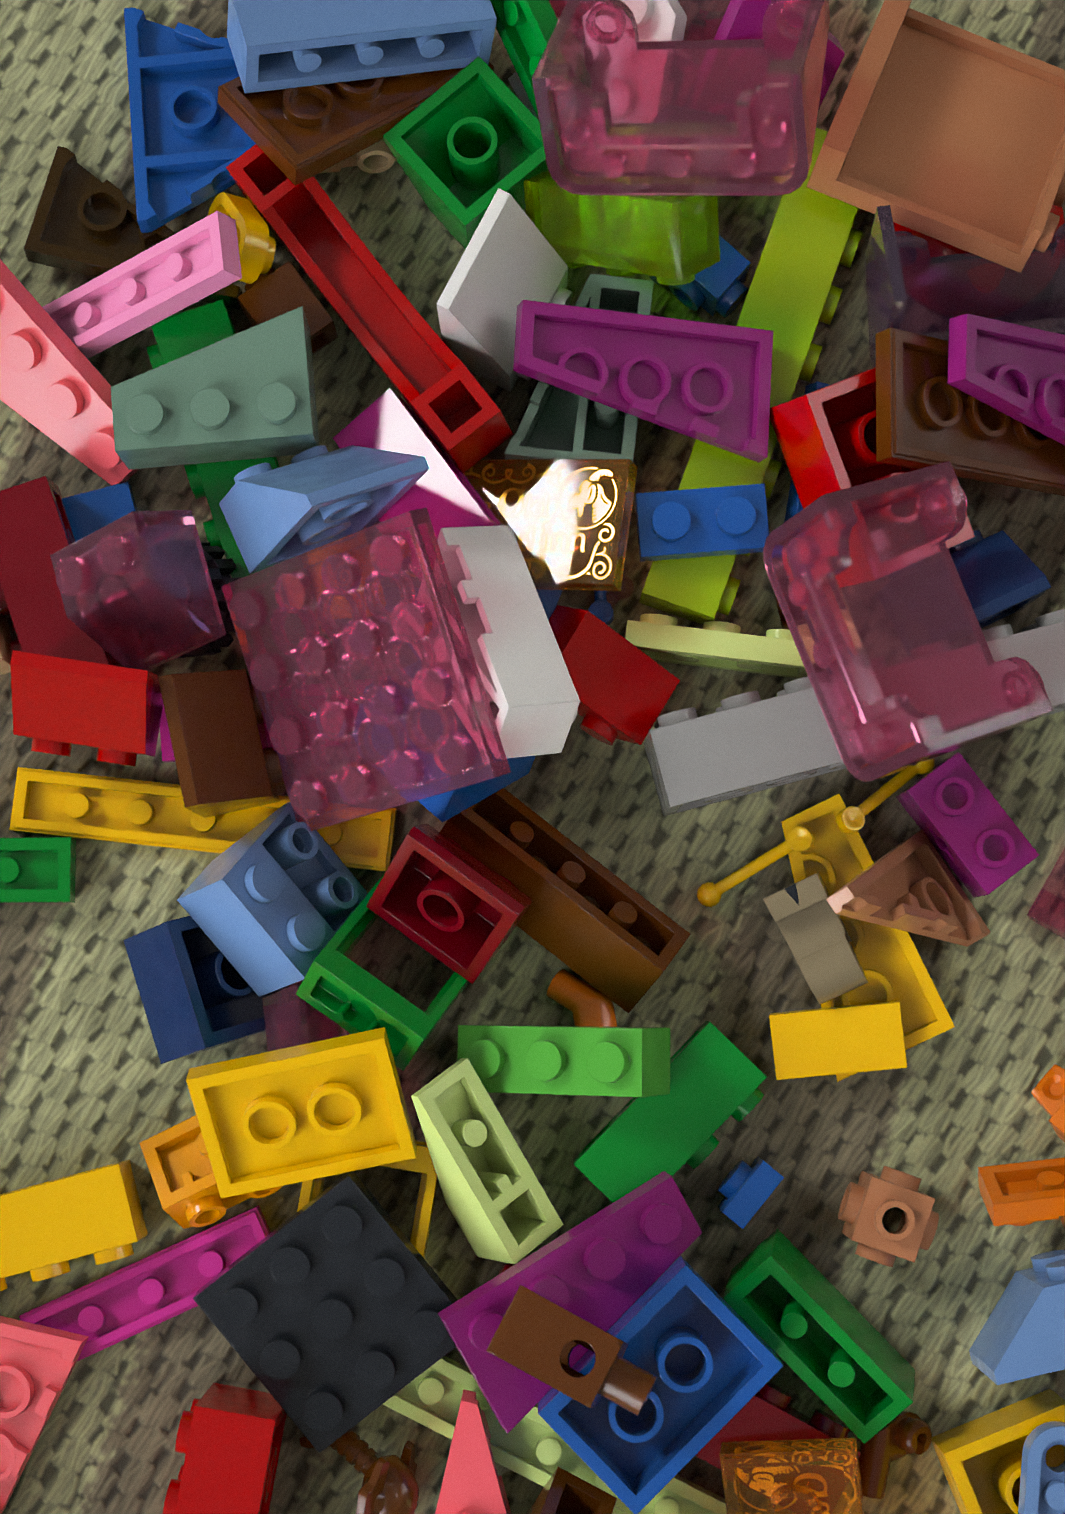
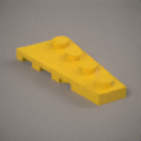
M840 794L781 821L785 840H787L788 832L797 826L809 828L814 835V843L808 850L803 852L792 851L788 854L794 883L819 872L830 896L874 863L859 832L846 834L837 825V814L847 808ZM840 915L852 940L850 944L860 962L868 983L821 1004V1008L900 1000L905 1050L955 1027L909 932ZM856 1073L836 1074L837 1082Z

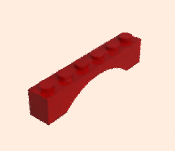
M257 144L226 167L244 196L252 203L268 227L462 473L466 472L513 435L498 406L463 362L441 340L401 292L314 176L294 185Z

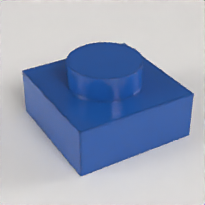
M757 1157L750 1166L741 1160L728 1173L718 1188V1191L725 1196L718 1205V1208L739 1227L744 1229L784 1177L760 1157Z

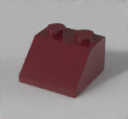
M425 823L414 826L406 835L366 907L473 984L511 935L533 900L518 890L508 879L499 876L463 850L457 842L445 837L432 826Z

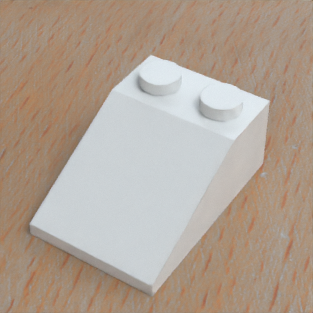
M499 188L437 302V311L442 341L463 362L467 369L511 392L519 376L526 380L530 379L526 375L513 371L517 306L522 300L569 305L573 292L566 289L568 284V266L512 195Z

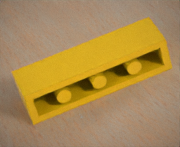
M130 1159L0 1194V1291L8 1288L5 1277L30 1271L32 1282H37L70 1272L69 1260L93 1254L95 1264L99 1265L134 1254L132 1243L146 1237L148 1232Z

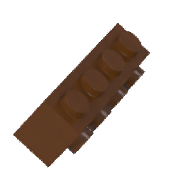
M504 788L448 819L440 831L445 837L457 842L463 850L499 876L508 879L518 890L531 898L533 902L517 926L628 1014L663 974L691 935Z

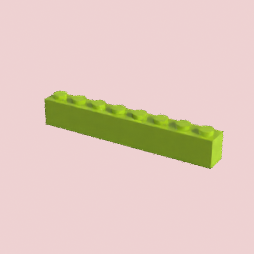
M808 124L736 325L773 331L770 408L792 399L798 379L807 382L811 381L823 347L811 343L818 321L830 325L843 290L831 285L838 264L850 268L863 231L851 228L858 207L807 187L828 131ZM770 418L768 457L758 463L696 439L678 490L765 483L766 498H770L782 462L770 459L777 441ZM750 553L742 555L749 557ZM737 554L653 561L639 603L702 625L704 622L713 621L717 612L728 616L741 581L729 576Z

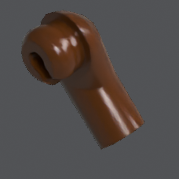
M901 1412L865 1444L861 1441L859 1449L861 1455L857 1461L854 1475L857 1481V1494L875 1499L884 1498L891 1462L914 1452L922 1455L930 1447L932 1431L926 1421L921 1420L915 1413ZM853 1481V1485H852V1491H853V1492H854V1481Z

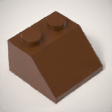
M246 669L177 673L159 676L158 679L185 808L207 818L280 802L277 785L286 784L287 780L279 746L268 748L263 723L271 722L274 719L266 684L255 685L254 678Z

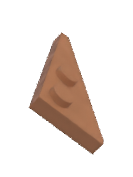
M923 829L901 842L826 899L835 914L966 947L990 933V930Z

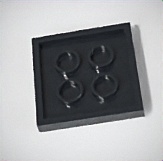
M354 1171L347 1172L200 1288L193 1298L319 1453L456 1347L438 1312L458 1301L457 1298Z

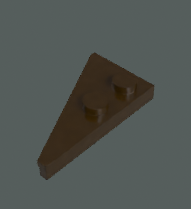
M58 146L24 246V251L29 262L98 277L176 233L165 224L152 232L142 233L137 222L136 205L129 203L124 198L122 191L110 181L101 182L78 164L76 155L68 148ZM232 283L199 301L213 303L223 299L226 307L239 310L240 302L238 297L242 294L239 286Z

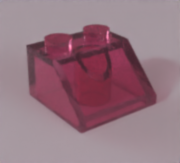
M192 510L132 511L50 555L56 583L61 593L67 618L124 667L149 671L226 635Z

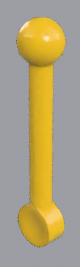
M927 750L915 751L907 767L857 807L849 806L837 814L836 822L839 829L846 834H852L862 829L865 824L866 815L917 774H927L935 766L933 755Z
M805 826L792 828L787 834V840L717 883H703L697 890L698 901L705 907L716 906L720 902L723 893L792 851L803 852L808 850L814 843L812 831Z

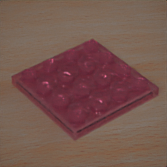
M427 508L405 512L221 586L274 752L280 760L283 780L296 821L304 822L309 832L483 782L511 772Z

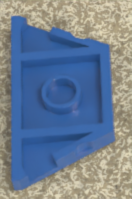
M124 8L136 214L141 232L148 233L236 184L226 167L256 143L218 104V87L239 77L228 39L225 37H208L200 29L179 22L175 29L146 20L142 10Z

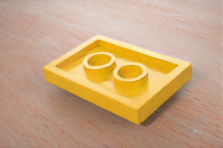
M386 1027L189 1068L186 1082L221 1198L416 1158L417 1144Z

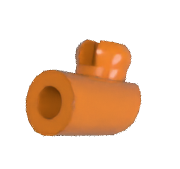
M561 969L555 975L548 987L547 996L572 1011L575 1026L618 1027L612 1000L565 969Z

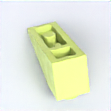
M461 1058L411 1096L445 1202L477 1257L516 1264L564 1225L468 1058Z

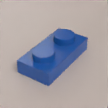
M765 483L636 493L635 495L640 562L768 552L770 549Z

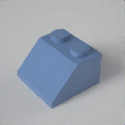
M1065 1249L1031 1257L1033 1268L1015 1272L971 1346L969 1352L972 1364L996 1385L1065 1369Z

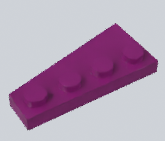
M522 300L517 306L513 371L758 463L768 457L773 351L772 330Z
M972 314L950 318L947 384L1065 446V335Z
M665 1171L438 1312L440 1319L489 1406L507 1434L553 1388L486 1351L519 1286L522 1285L607 1332L702 1234L673 1177ZM582 1345L576 1346L569 1357L570 1368L589 1349Z

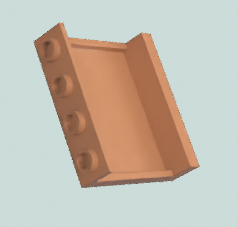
M884 0L824 140L807 187L1021 273L1034 249L1045 253L1060 220L1059 215L1050 212L1052 205L1061 207L1065 200V70L909 8L912 0Z

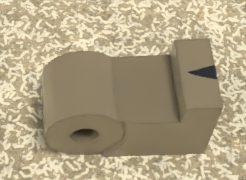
M818 872L765 897L763 900L774 921L779 926L811 991L821 1005L868 983L850 944L852 940L840 915L835 914L826 900L830 895Z

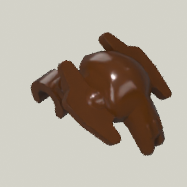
M350 1429L329 1445L333 1450H337L341 1457H346V1461L350 1465H354V1469L358 1473L364 1474L362 1488L358 1493L356 1514H414L419 1500V1486L415 1477L417 1464L415 1463L416 1445L411 1441L406 1442L401 1458L397 1455H387L378 1458V1453L373 1448L369 1449V1444L363 1439L360 1440V1436ZM305 1436L299 1438L302 1447L314 1448Z

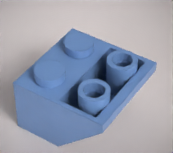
M290 801L212 860L177 901L260 997L303 980L314 959L368 893L295 803Z

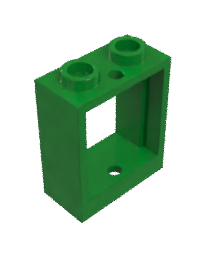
M382 876L314 959L296 995L350 1034L386 1027L395 1065L404 1071L469 982L454 972L426 1011L423 1012L347 958L351 950L379 917L366 906L383 878Z

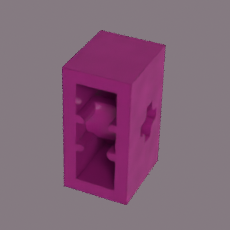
M959 752L943 760L896 796L974 898L990 894L1039 856Z

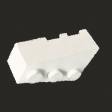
M511 525L441 528L409 633L490 760L561 753L571 725L576 719L580 699Z

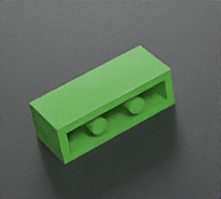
M458 1025L457 1061L461 1058L469 1059L488 1093L649 1097L670 1094V1028Z

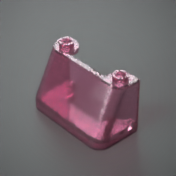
M568 0L532 76L546 162L552 179L564 190L578 195L778 196L792 193L800 188L807 178L812 161L830 24L829 0H771L763 17V39L639 41L634 14L621 0Z
M950 461L824 494L773 530L766 538L763 548L764 565L768 578L840 757L847 770L856 779L863 782L874 781L1054 711L1046 693L1043 680L1035 668L1025 659L1017 656L995 662L945 543L957 535L963 528L968 507L965 492L959 484Z

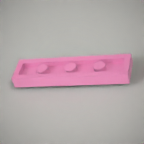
M216 211L43 306V309L85 357L89 359L240 280L242 273L236 220Z

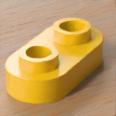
M220 192L213 200L207 216L219 211L236 220L242 278L238 281L252 284L258 279L260 274H266L270 270L276 250L275 239L269 236L267 223L247 198Z

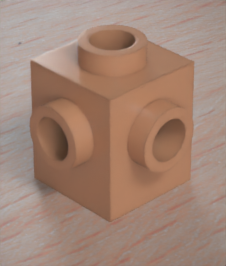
M884 1166L880 1177L862 1171L858 1184L853 1182L848 1184L840 1204L838 1219L845 1222L842 1233L852 1241L858 1242L855 1254L879 1264L893 1267L896 1256L915 1263L919 1248L923 1250L929 1249L937 1230L939 1213L932 1211L935 1198L918 1191L921 1178ZM898 1207L903 1213L897 1231L885 1230L882 1224L884 1213L890 1208Z

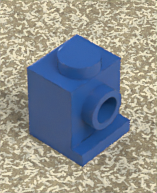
M693 214L653 257L649 278L659 285L668 277L672 281L669 285L671 292L687 308L697 311L701 306L712 316L718 312L726 318L740 304L749 291V288L743 283L746 281L751 262L698 216Z

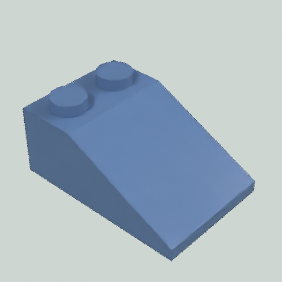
M320 445L297 454L291 459V464L272 470L270 463H261L241 471L234 477V486L221 500L219 505L247 569L251 574L361 537L430 467L425 456L354 445L328 452L325 445Z

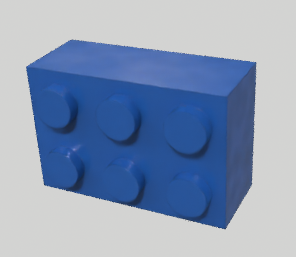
M681 1255L607 1331L628 1344L622 1358L657 1376L655 1385L640 1414L637 1416L603 1396L596 1408H589L554 1388L538 1402V1414L634 1514H638L783 1367L775 1352ZM588 1350L572 1369L583 1375L588 1374L594 1367L595 1353Z

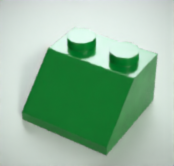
M480 56L383 135L384 142L429 210L465 250L498 188L511 194L524 210L563 177L562 145Z

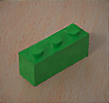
M705 1021L670 1058V1094L632 1097L573 1159V1164L612 1203L663 1171L673 1176L685 1163L692 1169H695L719 1144L720 1141L713 1133L730 1116L737 1122H740L761 1101L765 1094L758 1086L767 1076L711 1022Z
M778 1228L731 1270L723 1299L864 1444L913 1403L915 1369Z

